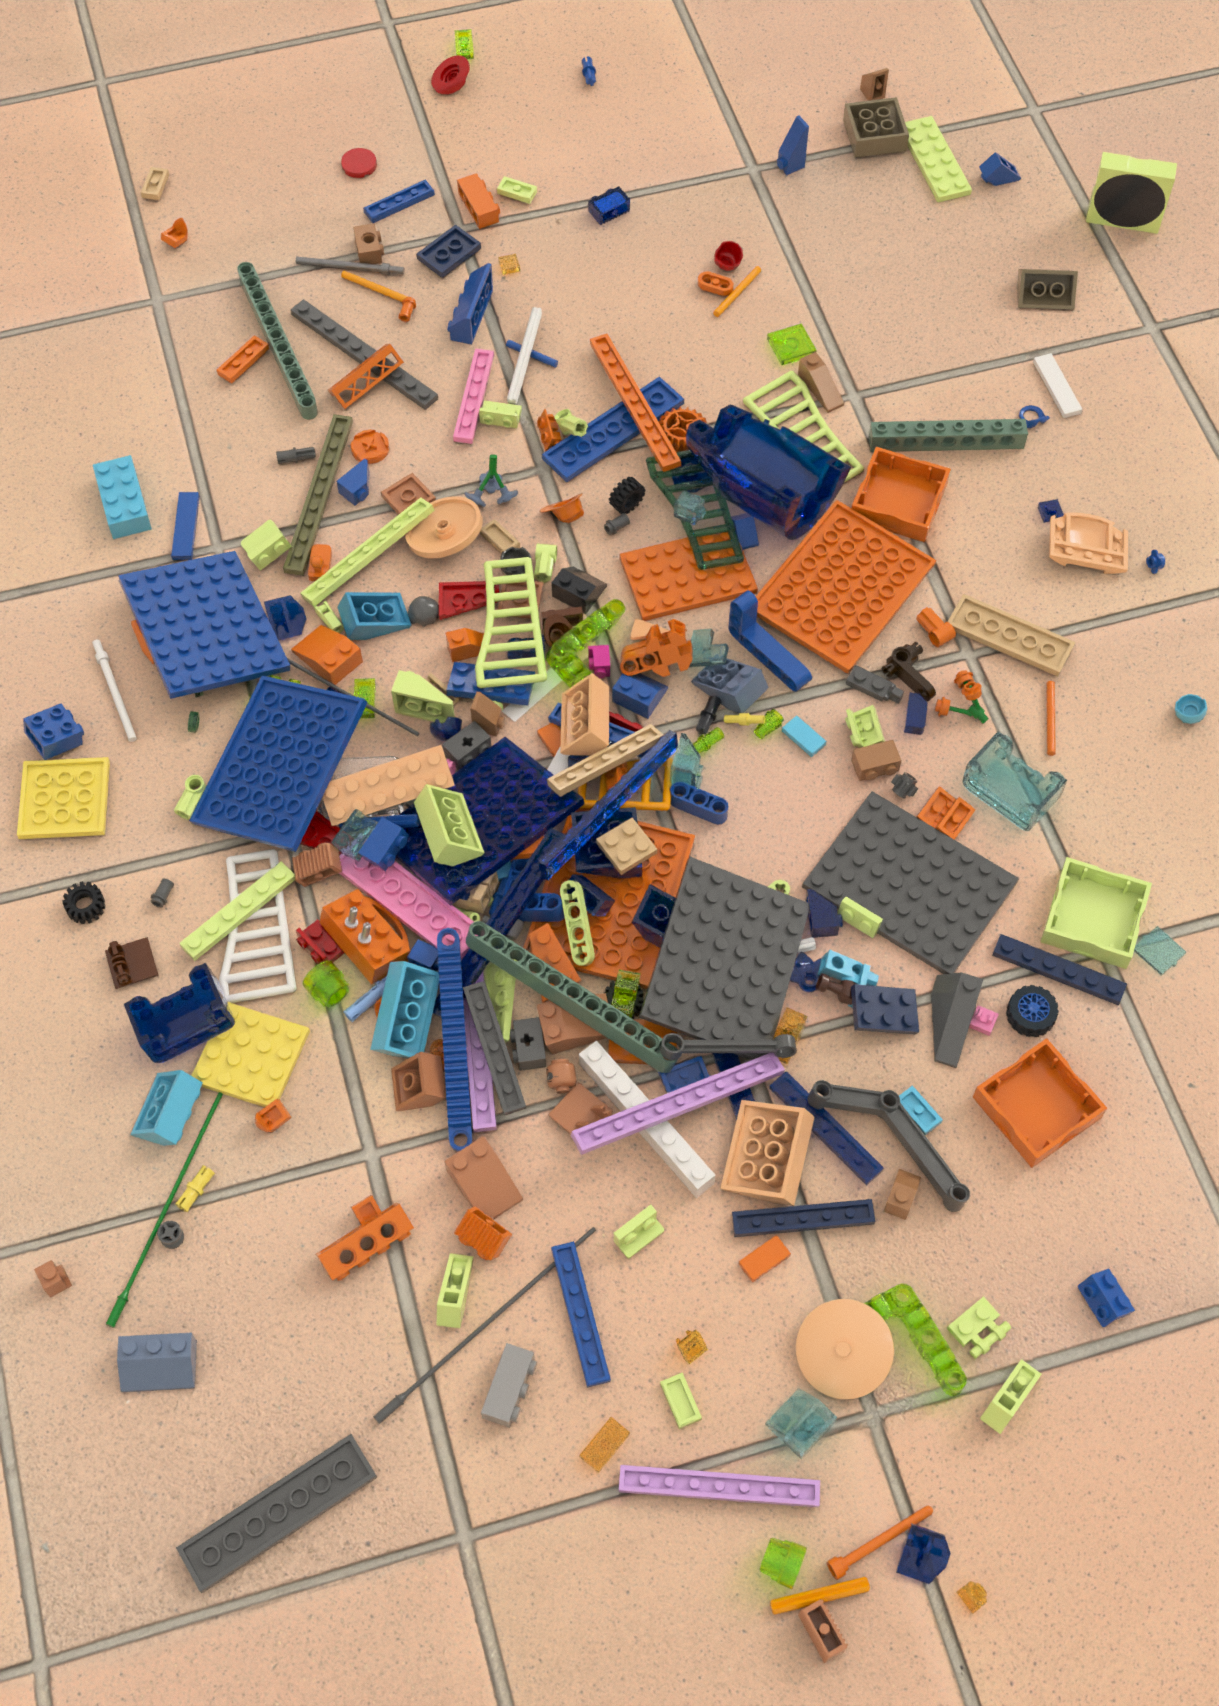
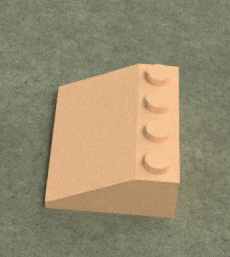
M741 1100L720 1189L771 1203L794 1206L814 1116L805 1108Z

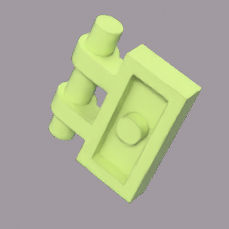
M983 1296L952 1322L947 1329L963 1347L970 1341L975 1347L969 1352L976 1359L981 1354H986L990 1350V1346L997 1340L1001 1341L1004 1339L1011 1326L1007 1321H1004L999 1326L995 1324L994 1321L999 1318L1000 1314ZM987 1328L990 1334L981 1339L978 1334Z

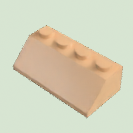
M593 673L562 693L560 753L563 755L591 756L609 746V686Z

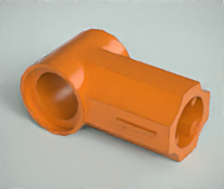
M926 607L917 615L916 620L928 632L929 639L935 647H940L956 637L954 627L949 622L944 623L931 608Z

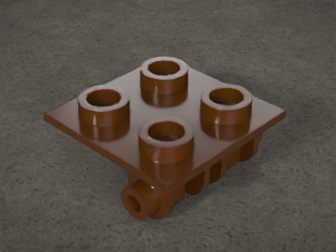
M148 937L124 945L118 944L117 941H112L109 943L108 950H105L115 989L159 975Z

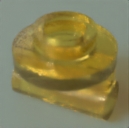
M969 1581L956 1592L972 1614L987 1603V1593L979 1583Z

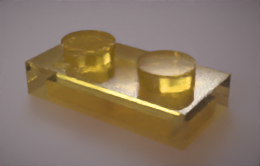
M610 1417L579 1456L599 1473L628 1438L630 1432L614 1418Z

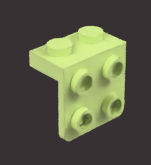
M272 520L266 521L241 541L247 556L260 571L292 547Z

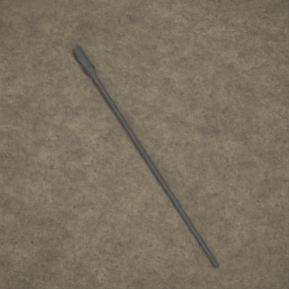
M287 658L291 665L342 694L354 696ZM367 703L366 708L410 733L419 736V732Z
M592 1227L587 1233H585L579 1240L575 1242V1247L577 1248L591 1234H593L596 1231V1229ZM552 1262L408 1390L395 1395L394 1399L373 1416L374 1419L380 1424L399 1406L404 1405V1401L409 1394L555 1267V1263Z

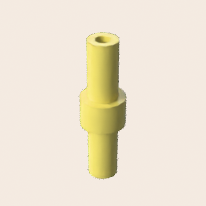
M749 713L725 715L724 723H739L740 726L764 724L765 716L750 715Z

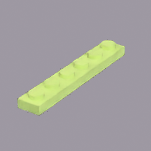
M281 861L179 943L181 948L196 961L295 881V874Z

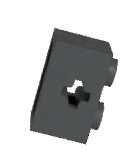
M473 721L444 742L442 748L445 757L454 761L456 769L460 771L464 767H469L479 756L489 752L490 748H492L491 737Z
M540 1018L514 1020V1029L510 1030L511 1043L516 1042L517 1048L512 1050L514 1063H519L520 1071L546 1067Z

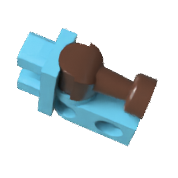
M829 950L821 958L817 974L820 976L815 989L820 992L829 990L837 994L841 1003L848 1004L852 1008L851 987L854 984L876 986L879 975L870 971V965L862 964L847 956ZM830 977L841 981L840 983L830 981Z

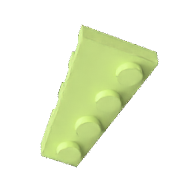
M488 961L483 964L484 981L506 1043L510 1039L516 978Z

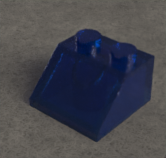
M651 884L648 886L631 922L646 941L660 947L675 897Z

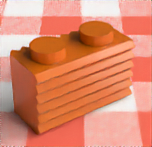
M477 1207L467 1210L454 1232L455 1235H458V1239L462 1244L472 1246L473 1249L477 1250V1254L485 1260H493L499 1257L512 1236V1233Z

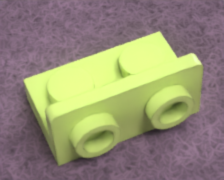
M484 400L483 407L479 409L480 423L518 428L522 406Z
M649 1205L614 1232V1243L628 1259L664 1233L663 1226L656 1219L657 1211L652 1205Z

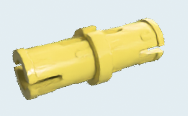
M202 1165L192 1182L189 1181L187 1183V1189L175 1205L181 1210L184 1209V1212H188L197 1197L202 1196L204 1193L203 1189L215 1173L210 1168Z

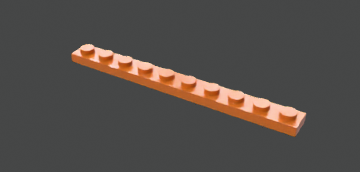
M606 333L591 338V347L661 470L666 472L680 467L681 460L609 335Z

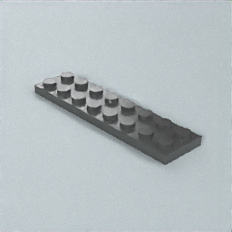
M350 1434L176 1547L199 1591L204 1593L375 1480L377 1475L354 1437Z

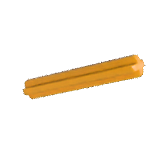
M862 1577L773 1599L770 1602L772 1613L776 1615L808 1607L820 1599L824 1600L823 1603L865 1593L870 1590V1585L867 1577Z

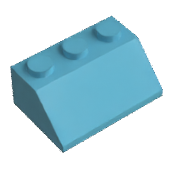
M182 1070L157 1073L130 1135L163 1146L176 1145L182 1137L183 1127L191 1116L192 1106L200 1095V1088L203 1082Z

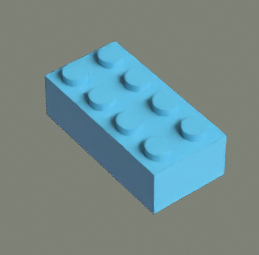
M131 455L93 464L105 515L113 539L152 530Z

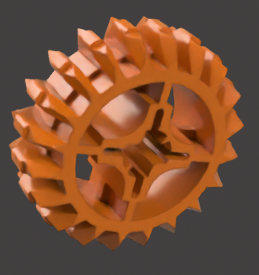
M679 407L678 410L672 408L671 412L666 411L661 416L660 421H658L677 455L679 452H683L685 455L687 451L693 454L694 450L689 448V440L708 434L709 427L706 418H703L702 413H697L695 409L690 411L688 407L686 409Z

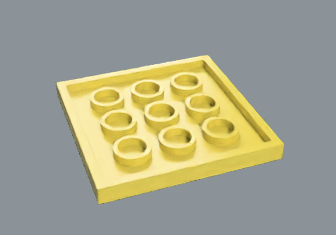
M109 758L23 761L17 828L18 838L35 839L105 835Z
M226 1002L191 1076L203 1082L201 1086L203 1088L266 1107L275 1099L281 1098L310 1030L308 1027Z

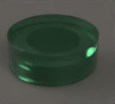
M190 711L188 732L196 733L198 731L199 712Z

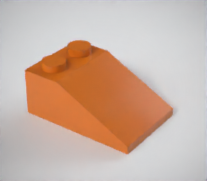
M323 625L317 627L291 649L296 656L317 674L334 685L363 662L361 649L346 636Z

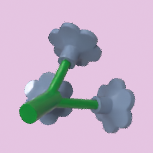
M491 454L489 456V470L479 477L481 481L480 487L476 489L474 494L464 493L468 499L485 507L486 504L481 499L484 493L483 490L490 494L500 490L502 496L497 499V504L511 500L518 495V490L508 491L506 485H503L502 476L497 473V455Z

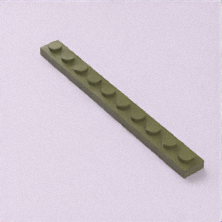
M333 414L291 542L292 547L289 549L283 567L284 573L304 576L311 548L314 545L353 424V418L350 416Z

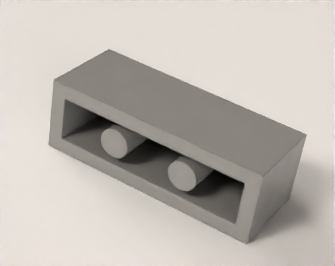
M506 1343L481 1411L482 1419L510 1428L512 1421H517L521 1410L518 1407L520 1398L525 1399L529 1384H526L528 1376H533L537 1366V1361L534 1360V1352Z

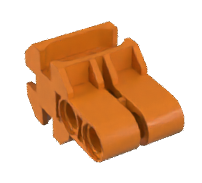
M676 619L669 620L670 631L664 633L660 632L658 624L651 626L645 640L627 645L622 649L620 662L622 673L632 676L652 669L654 673L665 677L671 675L668 665L678 663L680 672L687 670L693 660V646L691 640H686V625Z

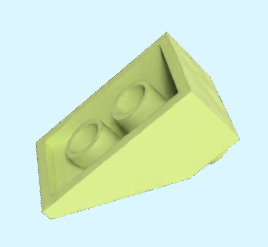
M399 670L391 690L395 713L455 727L453 701L420 675L411 671Z

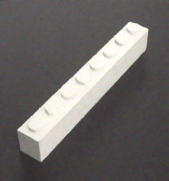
M597 1041L579 1053V1065L620 1111L649 1101ZM668 1121L639 1132L696 1198L714 1185L715 1174Z

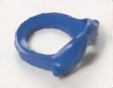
M1034 405L1025 406L1019 412L1020 419H1025L1023 414L1026 411H1034L1038 414V419L1026 420L1027 428L1035 427L1039 422L1045 423L1050 419L1049 416H1045L1039 407Z

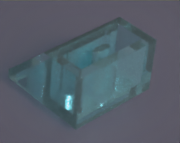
M798 1388L765 1425L802 1459L835 1424L837 1416L819 1399Z

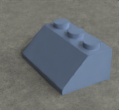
M192 1332L118 1336L117 1365L121 1392L194 1389L197 1340Z

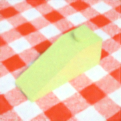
M450 1253L437 1302L436 1325L453 1328L461 1327L473 1256Z
M1021 1359L980 1419L1001 1434L1042 1374Z

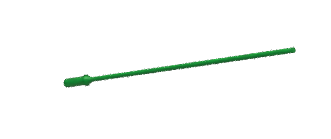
M221 1092L218 1093L125 1290L117 1296L118 1299L106 1322V1325L111 1328L115 1327L126 1302L129 1301V1290L223 1095Z

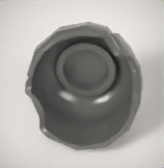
M510 547L501 554L500 560L523 557L531 558V554L523 547ZM524 566L501 568L507 576L525 574Z
M427 596L415 598L408 609L411 623H419L423 627L433 624L439 618L438 603Z

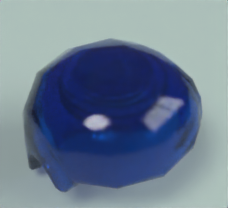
M447 717L444 723H440L439 719H436L435 722L430 723V733L436 739L447 741L461 731L462 719Z

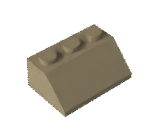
M1019 269L1017 281L1018 308L1074 310L1078 271Z

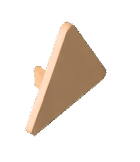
M635 619L630 639L645 640L650 627L654 626V624L641 619ZM659 627L661 633L670 631Z

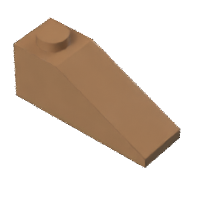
M814 352L800 358L798 375L824 409L829 413L844 406V401L833 378L820 356Z

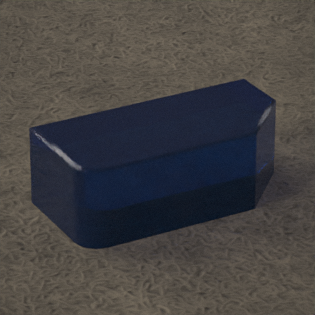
M909 692L904 733L921 735L924 732L928 703L918 693Z

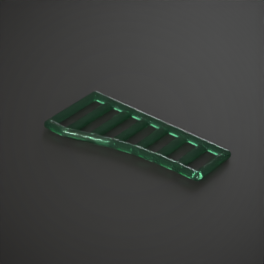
M702 447L696 450L676 452L680 459L704 455L706 463L674 468L666 472H657L655 464L658 463L655 457H648L646 464L650 478L662 491L678 515L690 542L698 569L705 570L742 563L744 561L743 552L710 448ZM707 470L711 477L666 486L662 481L663 478ZM707 486H713L715 490L713 494L677 500L672 494ZM718 501L720 509L688 515L682 509V507ZM723 516L725 522L723 525L693 530L690 522ZM728 532L730 540L699 545L697 537ZM733 548L735 556L704 561L702 553Z

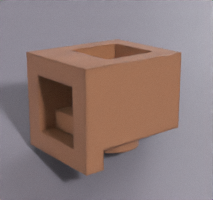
M50 1260L34 1269L44 1291L50 1298L72 1286L62 1264L56 1266Z

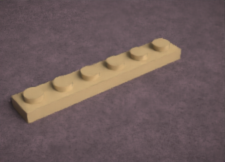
M650 724L548 778V786L561 797L662 743L664 735Z

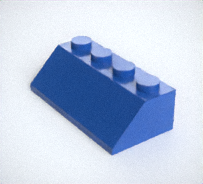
M487 263L473 271L469 279L465 281L464 292L459 296L458 307L454 308L453 319L448 323L447 330L450 332V339L452 341L473 344L493 292L492 264Z

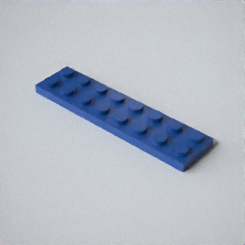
M660 376L640 389L658 421H660L661 416L666 411L671 412L672 408L676 410L684 404V398ZM623 401L588 423L586 434L582 437L571 434L542 454V459L566 483L640 434Z

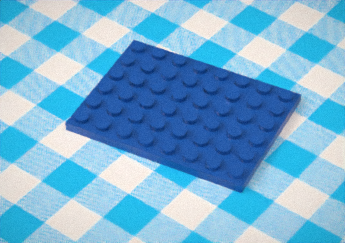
M236 551L118 575L119 583L170 699L261 678V676H270L290 671V663Z
M261 676L189 821L197 826L296 852L368 702L360 697Z

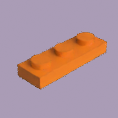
M254 335L217 369V374L232 384L269 350V344Z

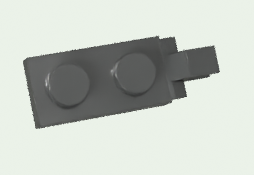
M855 665L846 679V685L881 702L883 700H892L899 704L903 698L904 691L897 688L894 683Z

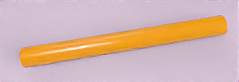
M756 266L714 310L713 314L716 317H719L761 272V268Z
M343 271L341 277L397 301L402 302L403 299L408 297L347 271Z

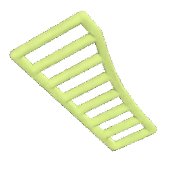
M794 371L787 372L743 398V403L828 491H832L864 471V466L846 449L828 427L819 413L806 383ZM789 380H792L797 385L761 407H758L753 402ZM802 392L805 400L771 420L765 415L766 412ZM809 407L812 415L784 432L777 427L778 424ZM817 422L820 430L796 444H793L789 439L790 436ZM823 436H826L831 442L807 457L800 451ZM834 449H837L842 455L820 469L812 463ZM847 461L854 467L831 482L824 476Z
M529 557L486 561L484 563L487 598L486 622L481 648L475 665L477 687L489 688L545 682L547 680L532 560ZM524 566L525 574L493 577L492 569ZM527 583V590L494 593V585ZM529 598L530 607L495 610L496 601ZM531 615L532 623L493 627L494 618ZM533 631L534 640L490 644L492 635ZM535 648L536 657L485 662L487 653ZM533 665H537L538 674L484 679V671Z

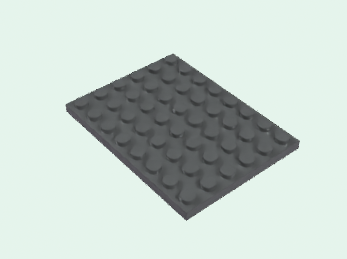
M871 791L803 882L802 888L839 909L842 900L848 897L883 919L877 934L939 972L951 974L956 972L1018 883L1019 878Z
M689 857L639 1018L696 1040H773L811 904ZM768 1053L733 1054L753 1060Z

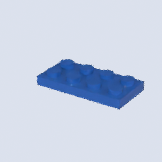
M454 662L447 686V696L474 699L476 692H481L492 701L529 705L534 683L478 688L475 673L476 664ZM510 668L484 671V679L533 675L535 671Z

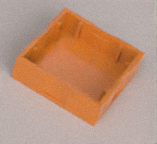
M876 447L869 462L866 477L860 484L853 501L852 509L889 532L925 542L947 487L951 469L930 462L911 459L903 454Z
M1047 1038L1023 1054L1013 1065L1000 1070L977 1086L973 1095L974 1100L1031 1168L1100 1120L1107 1110L1105 1104L1073 1072L1069 1063Z

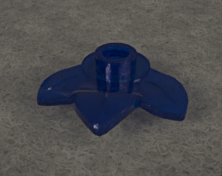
M800 952L796 957L790 981L799 984V987L805 992L816 991V983L820 976L817 974L821 958L813 962L804 952ZM806 980H811V981L813 982V984H811V985L806 984L805 981H806Z

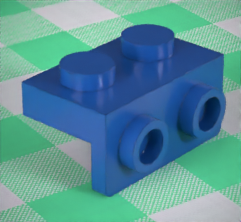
M1110 1269L1092 1274L1078 1285V1289L1102 1327H1106L1113 1321L1128 1316L1135 1311Z

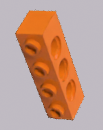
M396 1202L315 1255L332 1281L334 1279L340 1281L350 1274L349 1270L356 1265L359 1268L370 1261L369 1257L376 1252L379 1255L387 1251L391 1247L389 1244L396 1239L402 1241L410 1236L411 1233L409 1231L414 1227L401 1205ZM384 1224H390L392 1227V1231L388 1236L381 1235L380 1230ZM364 1237H370L372 1240V1244L368 1249H362L360 1246V1242ZM350 1250L351 1259L345 1263L341 1262V1252Z

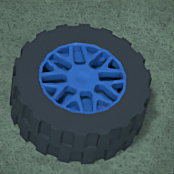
M1023 986L1012 994L1007 1006L1006 1016H1008V1022L1012 1025V1028L1018 1031L1019 1034L1026 1035V1037H1039V1035H1045L1047 1031H1050L1055 1024L1059 1013L1058 1002L1056 1003V998L1050 994V991L1043 989L1041 986Z

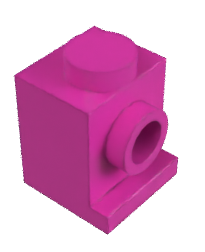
M609 645L588 646L589 670H593L594 675L599 679L610 677Z

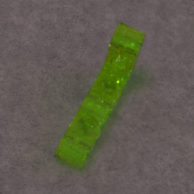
M613 599L593 612L557 640L546 654L547 663L570 688L592 673L575 653L585 649L597 640L601 633L607 629L610 630L620 620L625 612V605L622 601Z
M898 1284L864 1303L876 1310L884 1320L892 1316L901 1318L909 1331L910 1339L923 1360H926L935 1374L934 1378L938 1381L942 1390L949 1396H956L962 1392L967 1383L966 1375L911 1286ZM903 1293L907 1296L908 1301L902 1302L898 1300L896 1295ZM922 1336H931L933 1338L934 1343H925L922 1339ZM948 1378H956L960 1386H951Z

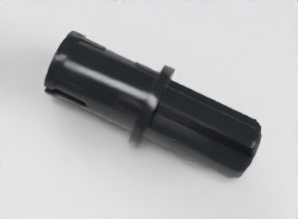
M710 696L704 710L700 712L701 718L696 727L698 734L706 735L712 721L716 720L715 714L721 704V700L718 697Z

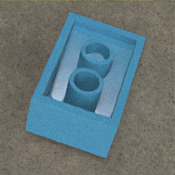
M345 592L337 606L347 638L350 640H368L412 626L401 593Z

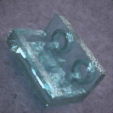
M355 809L331 843L343 855L359 862L362 856L358 852L378 822L366 817L360 810Z

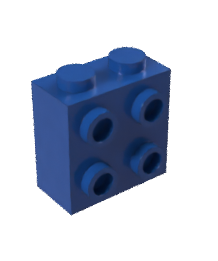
M62 703L23 718L24 733L44 760L83 745V728L79 723L76 724L71 711L66 710Z

